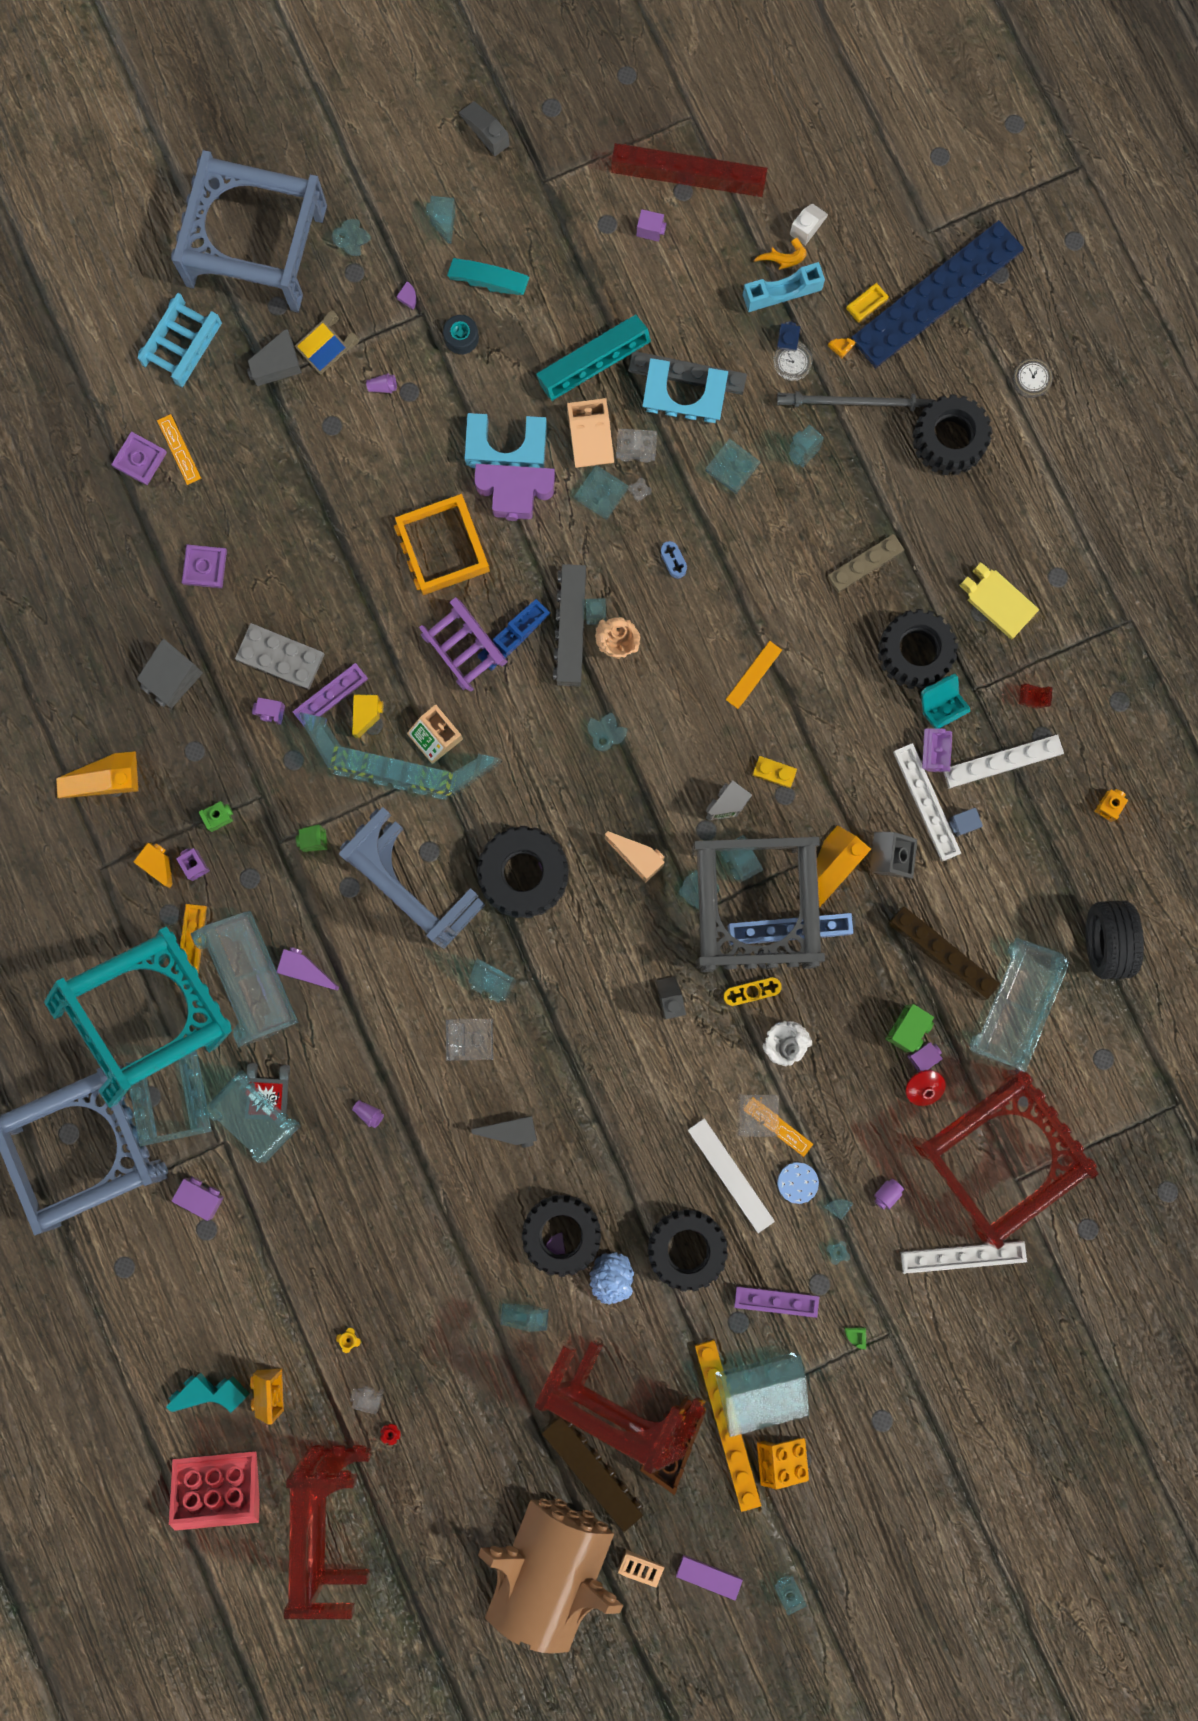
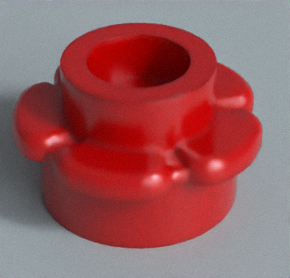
M394 1424L385 1425L380 1431L381 1441L385 1444L388 1443V1445L396 1444L401 1436L400 1430Z

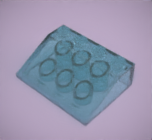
M796 1353L715 1373L730 1437L809 1416L806 1377L801 1356Z

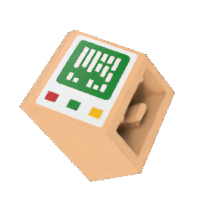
M434 705L424 713L407 732L408 736L432 764L463 740L462 735L437 705Z

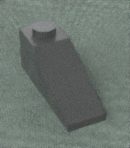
M475 101L459 112V115L494 157L510 146L508 132L495 117Z
M533 1116L471 1129L472 1134L514 1145L521 1144L522 1148L533 1146V1142L537 1141Z

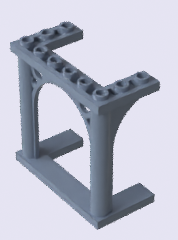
M203 150L201 157L197 160L196 176L194 175L192 178L191 194L187 196V209L182 214V227L177 232V245L171 253V260L186 287L194 289L197 276L201 274L224 275L281 288L290 310L299 312L303 293L297 280V273L312 218L314 217L315 222L323 223L327 208L318 176L310 174L309 180L215 159L211 152ZM223 179L230 180V182L226 184ZM238 186H253L304 198L285 269L226 256L211 244L206 233L205 220L210 205L215 199H219L221 193ZM208 191L210 196L208 198H205V196H207L206 192ZM196 228H201L200 233H196ZM195 240H204V244L201 247H191ZM207 248L211 250L210 254L206 252Z
M384 807L380 810L376 809L369 817L371 820L366 825L362 824L355 831L356 836L351 841L347 840L342 844L339 855L362 872L427 933L426 936L431 941L445 949L485 904L477 898L478 895L470 888L441 920L434 916L397 879L392 866V850L394 842L403 828L396 821L393 824L389 823L383 830L384 834L378 839L382 825L392 815ZM474 901V903L465 911V909ZM460 916V918L451 926V924Z
M101 1067L96 1069L97 1073L5 1114H0V1152L34 1236L62 1226V1221L137 1187L161 1182L168 1178V1169L164 1162H161L160 1159L149 1161V1151L140 1140L142 1137L141 1131L138 1126L134 1125L132 1120L134 1118L133 1112L129 1106H126L124 1101L126 1096L124 1095L117 1105L111 1107V1111H114L112 1115L108 1114V1105L106 1103L102 1107L97 1106L96 1098L100 1093L99 1089L108 1079ZM84 1097H90V1102L87 1103ZM82 1106L97 1111L110 1123L116 1136L117 1153L111 1170L95 1186L41 1210L11 1135L23 1132L22 1126L66 1107ZM118 1126L121 1128L120 1132L117 1131ZM124 1144L128 1145L126 1146V1148L130 1150V1152L123 1151ZM123 1157H130L134 1161L133 1168L123 1167L120 1162ZM116 1170H119L120 1172L125 1173V1175L122 1176V1174H119V1176L116 1177L115 1172Z

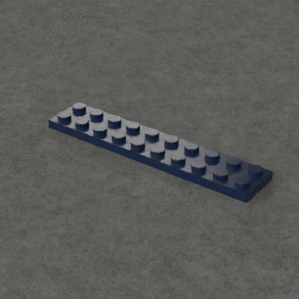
M998 220L853 335L851 339L856 342L855 346L876 369L1022 253L1024 247Z

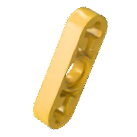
M767 978L729 988L724 992L723 999L727 1005L736 1006L775 996L780 993L782 986L778 979ZM769 981L777 984L774 993L771 990L764 991L766 995L762 996V989L759 983H763L762 987L768 986ZM749 986H755L758 989V995L755 998L747 995V988ZM743 988V995L746 1000L742 1001V997H738L735 999L736 1002L733 1003L732 1000L727 999L730 991L738 994L741 993L739 989Z

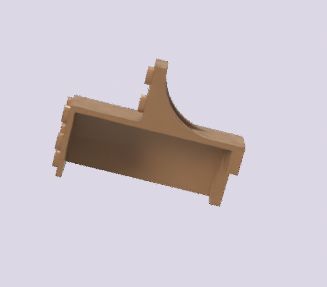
M544 1498L530 1500L513 1546L481 1548L478 1554L490 1568H496L497 1586L485 1619L510 1641L518 1645L520 1642L529 1644L530 1650L541 1653L569 1652L579 1624L592 1609H599L605 1614L620 1613L623 1607L616 1599L617 1597L604 1589L603 1584L597 1581L614 1533L607 1528V1524L596 1519L591 1511L571 1510L566 1506L567 1503L558 1498L555 1500Z

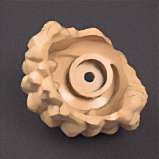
M618 617L608 619L607 621L603 619L599 621L595 638L601 652L606 653L610 657L620 659L621 657L625 658L627 654L638 651L640 634L630 620Z

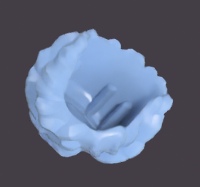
M614 1252L611 1254L605 1253L596 1258L595 1265L592 1267L593 1270L589 1273L593 1295L597 1296V1299L604 1304H614L628 1299L633 1292L631 1284L634 1276L628 1257Z

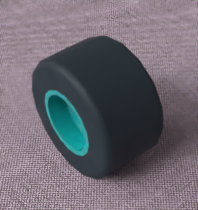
M455 315L449 318L443 327L445 344L451 352L464 355L476 348L479 334L477 325L472 318L466 315Z

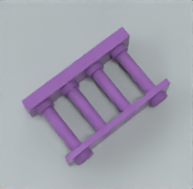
M455 597L450 601L453 606L452 612L430 630L421 625L419 628L423 633L420 635L427 643L431 642L458 678L456 680L458 685L463 690L473 691L474 688L470 684L473 679L492 664L495 665L497 663L502 667L508 661L461 600ZM461 617L465 621L464 627L440 645L434 636L453 620ZM468 633H474L477 637L476 642L452 661L446 651ZM485 648L489 652L488 658L464 676L458 667L479 649L483 650Z

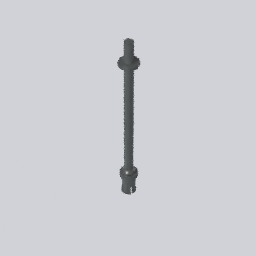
M795 391V393H777V405H794V407H799L803 403L910 406V410L914 411L915 407H928L929 403L934 400L916 399V395L913 393L910 398L804 396L800 391Z

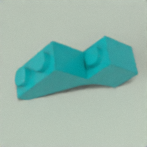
M200 1373L196 1377L194 1375L190 1376L183 1383L186 1387L181 1392L179 1390L175 1391L168 1398L170 1403L166 1408L171 1412H175L202 1403L215 1402L224 1406L231 1413L250 1393L234 1376L229 1380L224 1378L215 1388Z

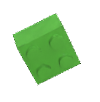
M914 1004L906 1005L885 1040L904 1052L918 1051L923 1044V1035L925 1032L929 1033L934 1025L932 1022L934 1016Z

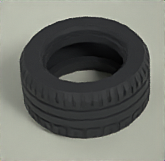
M1126 900L1096 902L1089 909L1086 921L1087 954L1092 971L1099 978H1132L1141 969L1144 954L1142 923L1136 907Z

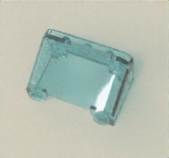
M241 1070L233 1076L206 1106L208 1110L206 1114L213 1121L218 1120L248 1148L256 1162L267 1163L301 1125L295 1119H286L288 1115L284 1114L260 1092L253 1082L249 1084V1076Z

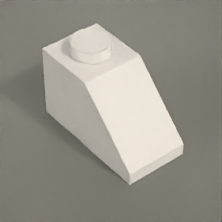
M814 204L807 206L793 222L790 235L793 238L798 237L799 241L806 246L828 214Z

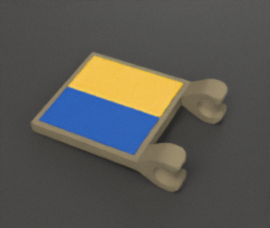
M333 310L328 312L325 318L295 345V348L320 375L350 348L359 343V339L354 333H350L343 342L330 328L339 320Z

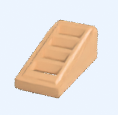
M626 1549L619 1564L618 1573L657 1587L665 1567ZM632 1560L633 1564L631 1566V1569H628L627 1566L629 1564V1561ZM637 1563H640L641 1566L639 1568L638 1573L634 1572ZM645 1566H648L649 1568L647 1570V1573L645 1576H643V1570ZM653 1568H654V1569H657V1571H656L655 1576H654V1578H653V1580H652V1579H650L649 1577H650L651 1572H652V1570H653Z

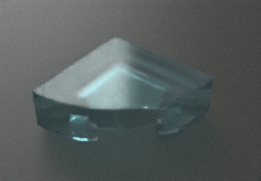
M837 1199L827 1203L824 1208L842 1220L854 1203L845 1199Z

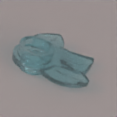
M349 219L343 222L341 228L333 231L332 240L336 246L343 248L349 255L360 256V246L369 242L371 236L366 230L359 228V220Z
M613 713L604 716L600 722L591 718L588 723V733L593 737V745L599 751H607L612 745L620 744L627 735V728L617 727ZM602 738L607 741L604 745L599 743V740Z

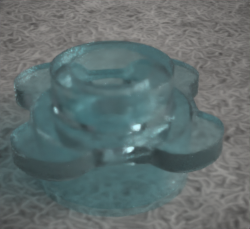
M844 1241L828 1245L827 1252L831 1256L830 1261L834 1265H837L840 1261H848L850 1259V1254L846 1250L847 1244Z

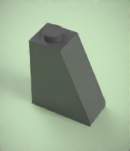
M288 329L280 333L248 360L250 366L247 369L249 378L254 380L257 386L302 373Z
M676 976L656 980L664 1020L685 1016L684 1001Z

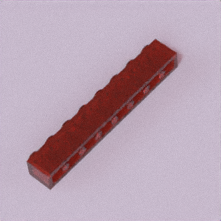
M617 143L614 145L611 173L757 197H763L768 169L767 167Z

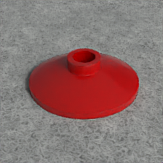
M924 1070L910 1078L905 1092L911 1103L918 1106H927L935 1103L942 1097L946 1084L940 1073L933 1070Z

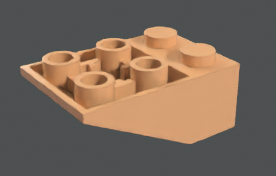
M606 398L567 403L575 468L614 463Z

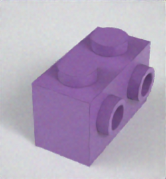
M191 1176V1178L183 1179L172 1202L207 1221L211 1220L224 1196L220 1195V1191L212 1186L207 1188L201 1185L202 1181L198 1178Z

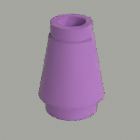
M389 373L366 382L368 392L392 393V391L397 390L396 378Z
M360 1100L356 1102L352 1109L368 1127L376 1128L384 1117L380 1109Z

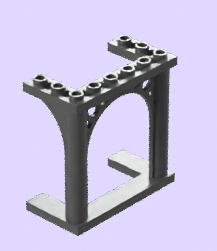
M819 837L694 842L692 856H697L701 957L696 960V969L701 968V972H713L718 966H724V969H737V965H745V969H755L759 964H766V968H778V964H786V967H799V965H802V969H811L825 962V953H821L816 853V848L819 846ZM792 848V853H798L800 912L794 928L785 938L771 945L753 946L740 942L725 929L719 917L715 851ZM798 929H802L801 935H804V939L796 935ZM718 932H722L724 937L717 942V938H719ZM789 939H796L800 943L801 950L799 952L789 948ZM726 941H731L733 943L732 951L728 954H722L720 950L721 945ZM779 946H784L786 952L789 954H786L784 951H780V953H778L777 948ZM741 947L745 949L744 954H742V952H739L736 956H733L736 953L737 948ZM760 948L764 950L763 954L758 953Z

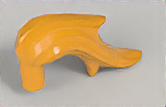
M797 237L791 241L796 250L793 253L783 254L772 247L771 252L759 255L753 262L761 260L775 261L780 264L779 270L801 263L806 257V249Z

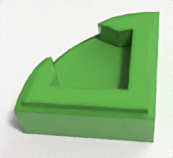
M844 1327L848 1340L857 1348L866 1350V1328Z

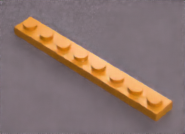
M715 1339L696 1344L697 1356L741 1512L760 1507V1499Z

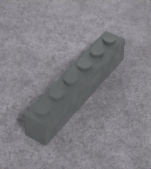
M562 564V571H558V583H561V590H557V602H560V609H556V621H560L559 629H555V641H559L558 648L554 649V660H558V666L553 670V679L557 680V686L581 687L586 565Z

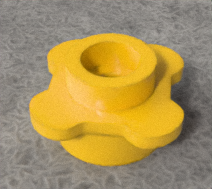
M348 1328L345 1333L338 1334L336 1337V1341L340 1344L344 1353H349L353 1347H358L361 1343L360 1338L356 1337L353 1328Z

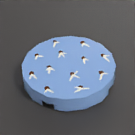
M794 1162L786 1165L779 1173L777 1185L779 1192L786 1200L791 1203L802 1204L815 1196L818 1191L819 1180L812 1167L805 1163Z

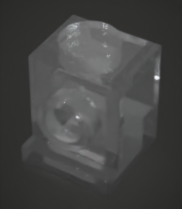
M368 1386L353 1389L350 1399L353 1402L352 1409L376 1415L380 1408L384 1390L380 1389L378 1392H374L375 1389Z

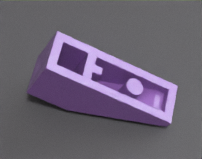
M290 947L289 951L283 950L276 973L330 989H339V986L307 956L301 954L302 950Z

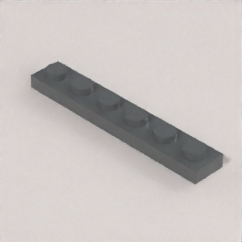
M637 351L632 353L629 365V372L648 376L650 358L670 361L667 380L706 388L709 368L728 371L725 392L743 395L747 377L746 373Z

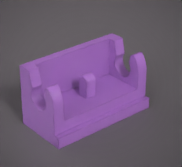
M925 729L923 769L928 772H950L951 731H946V729Z

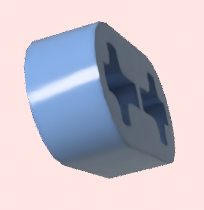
M671 541L665 542L661 547V557L670 575L677 579L682 578L687 571L686 562L676 543ZM667 547H669L670 550L674 549V558H671L669 553L665 554ZM674 562L677 563L678 567H683L681 568V573L673 571L675 569Z

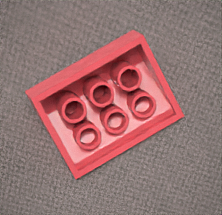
M256 1451L172 1460L169 1525L175 1531L259 1523L260 1499Z

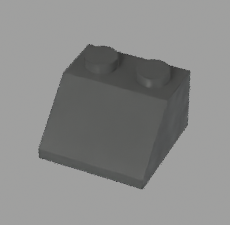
M874 832L870 872L913 879L917 839L896 832Z

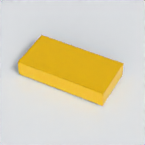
M876 282L847 305L846 309L859 323L886 302L889 296Z

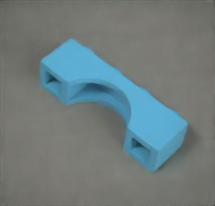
M817 262L801 267L793 275L779 281L767 282L761 279L744 284L743 298L748 312H752L821 291L825 278L820 264Z

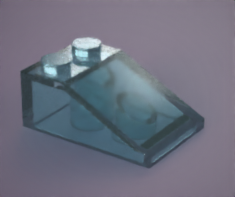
M477 958L468 982L472 984L471 988L475 991L482 993L484 990L490 994L488 998L500 1003L501 1000L504 1002L507 1000L517 980Z

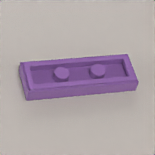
M683 1555L676 1573L677 1578L732 1600H736L743 1581L741 1577L686 1555Z

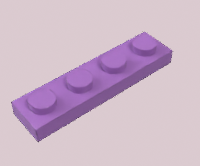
M355 663L296 708L293 713L306 728L365 683L368 678Z
M736 1286L734 1308L817 1318L818 1295Z

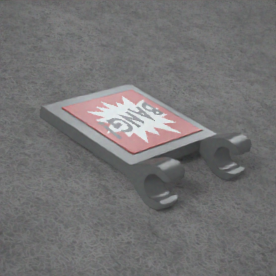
M248 1064L245 1119L286 1121L290 1066L282 1065L280 1067V1079L256 1078L258 1064Z

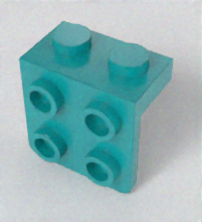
M956 674L944 677L936 684L927 686L921 692L923 715L934 729H940L970 712L969 705L959 694V681Z

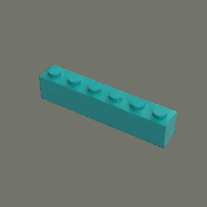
M636 314L626 319L624 322L538 372L536 375L541 388L550 400L553 401L650 343L648 328Z

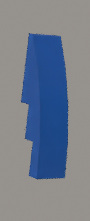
M535 599L511 620L507 627L492 642L506 658L544 621L550 612ZM484 649L478 654V658L483 662L488 658L489 652ZM492 664L488 668L492 671L498 664Z

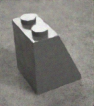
M163 639L137 680L142 683L140 688L147 694L152 692L157 696L154 700L161 706L168 705L172 709L203 672Z

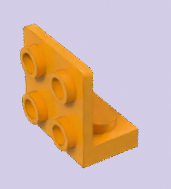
M804 1438L778 1444L766 1441L757 1442L761 1486L780 1489L809 1480Z

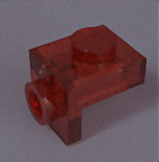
M1021 684L1019 704L1036 709L1050 707L1053 688Z

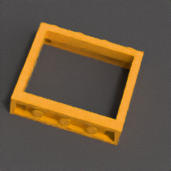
M462 494L395 517L397 522L394 525L397 536H402L404 542L400 543L404 555L407 553L410 560L407 561L410 572L415 571L417 578L413 580L417 590L421 589L423 595L490 572ZM458 506L478 564L425 582L404 525Z

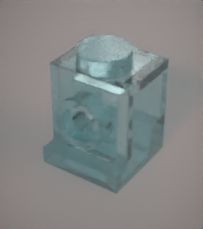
M793 1576L783 1577L777 1581L778 1584L774 1585L787 1615L807 1606ZM788 1593L794 1594L789 1598L786 1597Z

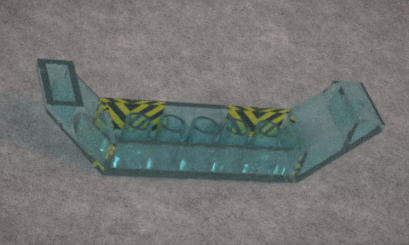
M302 712L299 714L301 722L328 769L334 770L335 775L349 777L350 774H353V779L369 782L370 778L374 779V784L388 786L391 783L393 788L408 791L409 787L413 788V793L427 795L430 792L433 793L432 797L446 800L447 797H453L496 768L502 761L500 758L478 753L477 759L455 772L427 767L341 747L326 724L327 718Z

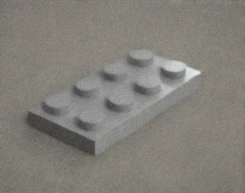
M251 623L235 660L309 690L325 654Z

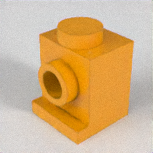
M1118 789L1107 791L1094 812L1110 822L1117 820L1128 802V799L1124 798L1126 794ZM1112 800L1118 803V805L1114 806Z

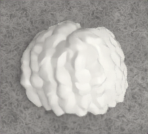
M784 1021L775 1024L767 1032L768 1037L763 1044V1049L773 1063L791 1066L795 1061L802 1059L807 1048L812 1046V1040L806 1028L802 1027L801 1024L794 1021Z

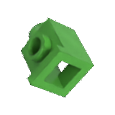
M222 801L199 811L205 826L211 832L233 821L231 807L229 804L225 805ZM219 811V817L214 818V813Z

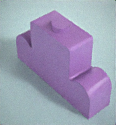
M476 464V490L481 496H490L493 493L492 510L495 517L506 518L510 521L532 519L534 496L536 495L541 500H548L553 496L555 469Z

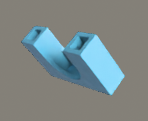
M650 358L642 406L647 408L646 412L658 414V410L666 411L665 415L677 417V413L685 414V418L691 420L703 417L704 422L715 423L716 420H720L728 371L709 368L705 392L701 399L691 405H680L674 402L667 392L670 361Z
M468 413L465 446L466 466L476 468V464L544 468L547 430L546 417L527 416L525 440L522 446L511 453H500L495 451L487 442L488 415Z

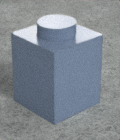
M976 808L949 818V826L956 837L983 827Z

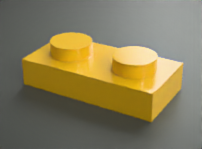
M759 756L752 776L790 789L797 769Z

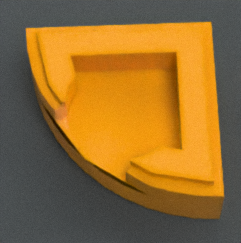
M836 338L828 343V347L840 358H843L854 347L856 342L849 338Z

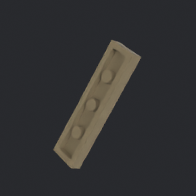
M892 534L829 574L827 578L837 593H840L903 553L905 549L896 536Z

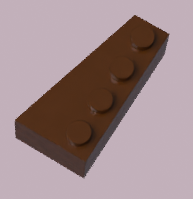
M689 1395L685 1396L639 1464L641 1472L674 1496L706 1413L704 1406Z

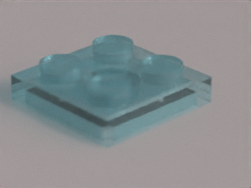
M729 439L706 467L705 471L737 494L761 462Z
M596 465L575 494L574 499L607 520L629 489V486Z

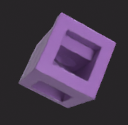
M258 698L257 703L253 705L252 714L260 717L262 721L272 722L273 719L276 724L281 725L285 705L280 701Z
M194 848L185 849L180 853L181 856L176 858L186 877L191 881L210 871L198 850ZM196 860L197 865L191 867V862Z

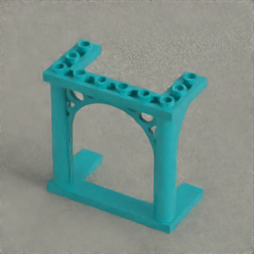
M167 926L160 929L155 937L67 981L64 978L57 980L44 1001L54 1020L61 1017L65 1011L67 1012L108 1079L99 1089V1092L109 1108L117 1105L132 1085L205 1046L208 1053L212 1052L232 1032L229 1020L221 1014L218 1003L211 998L208 987L201 982L196 968L191 966L187 960L186 952L182 948L180 949L174 933L169 931ZM168 958V966L165 968L161 967L164 961ZM172 967H174L175 972H177V974L172 973ZM147 969L160 972L173 980L185 997L187 1003L185 1026L179 1036L170 1043L120 1069L76 997L132 970ZM195 1001L199 1008H195L192 1002ZM201 1013L207 1021L205 1023L196 1022L193 1019V1014ZM191 1025L195 1027L193 1032H191L189 1029V1026Z

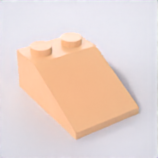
M609 831L605 833V840L645 883L664 866L665 862L663 860L665 857L659 850H653L649 846Z

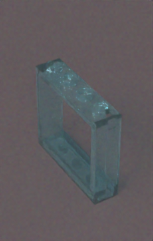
M193 1051L177 1060L179 1062L191 1130L157 1136L147 1077L131 1086L130 1096L140 1147L212 1132L197 1051ZM133 1062L125 1063V1066H128Z

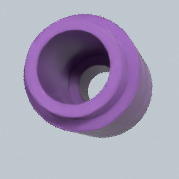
M891 1178L874 1194L876 1198L874 1202L883 1210L885 1208L890 1209L902 1196L904 1188Z

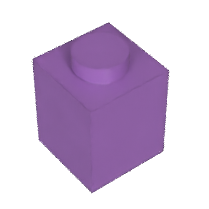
M642 209L637 225V237L659 242L660 235L665 234L667 223H664V214Z
M926 1042L918 1051L915 1050L907 1057L917 1071L921 1072L928 1070L941 1061L942 1057L940 1054L942 1052L935 1043L932 1045L931 1042Z

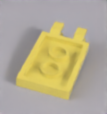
M980 563L972 572L981 579V582L976 585L973 580L967 577L959 586L969 594L970 598L968 601L1012 640L1039 609L996 570L989 571L984 564Z

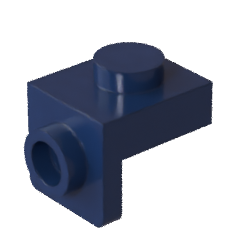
M794 322L781 323L777 349L796 352L801 326H796Z

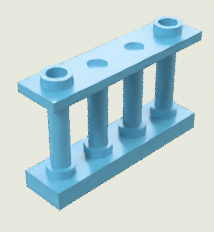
M177 293L175 298L170 300L169 308L146 345L139 350L138 360L144 367L151 361L171 372V377L175 384L183 387L222 322L218 314L212 311L209 316L204 317L184 306L186 302L182 295ZM181 312L201 323L202 327L199 332L194 333L174 322L179 313ZM169 329L192 340L189 348L183 349L165 339L164 337ZM159 345H162L182 356V359L178 365L174 366L154 353Z

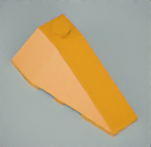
M136 752L115 753L56 778L57 798L137 792Z
M838 825L824 840L817 857L819 908L871 850L857 836Z

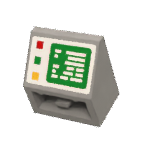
M733 780L730 784L725 783L719 791L718 796L720 798L718 800L713 799L707 807L706 812L708 814L706 819L716 820L737 817L752 794Z

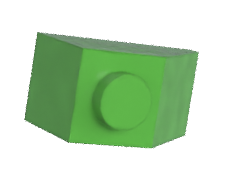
M321 825L299 829V835H296L297 847H300V850L303 852L328 850L326 829Z

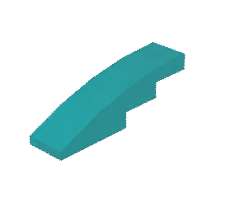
M453 258L447 275L450 280L467 281L470 286L487 287L490 292L524 295L529 280L528 275L509 269Z

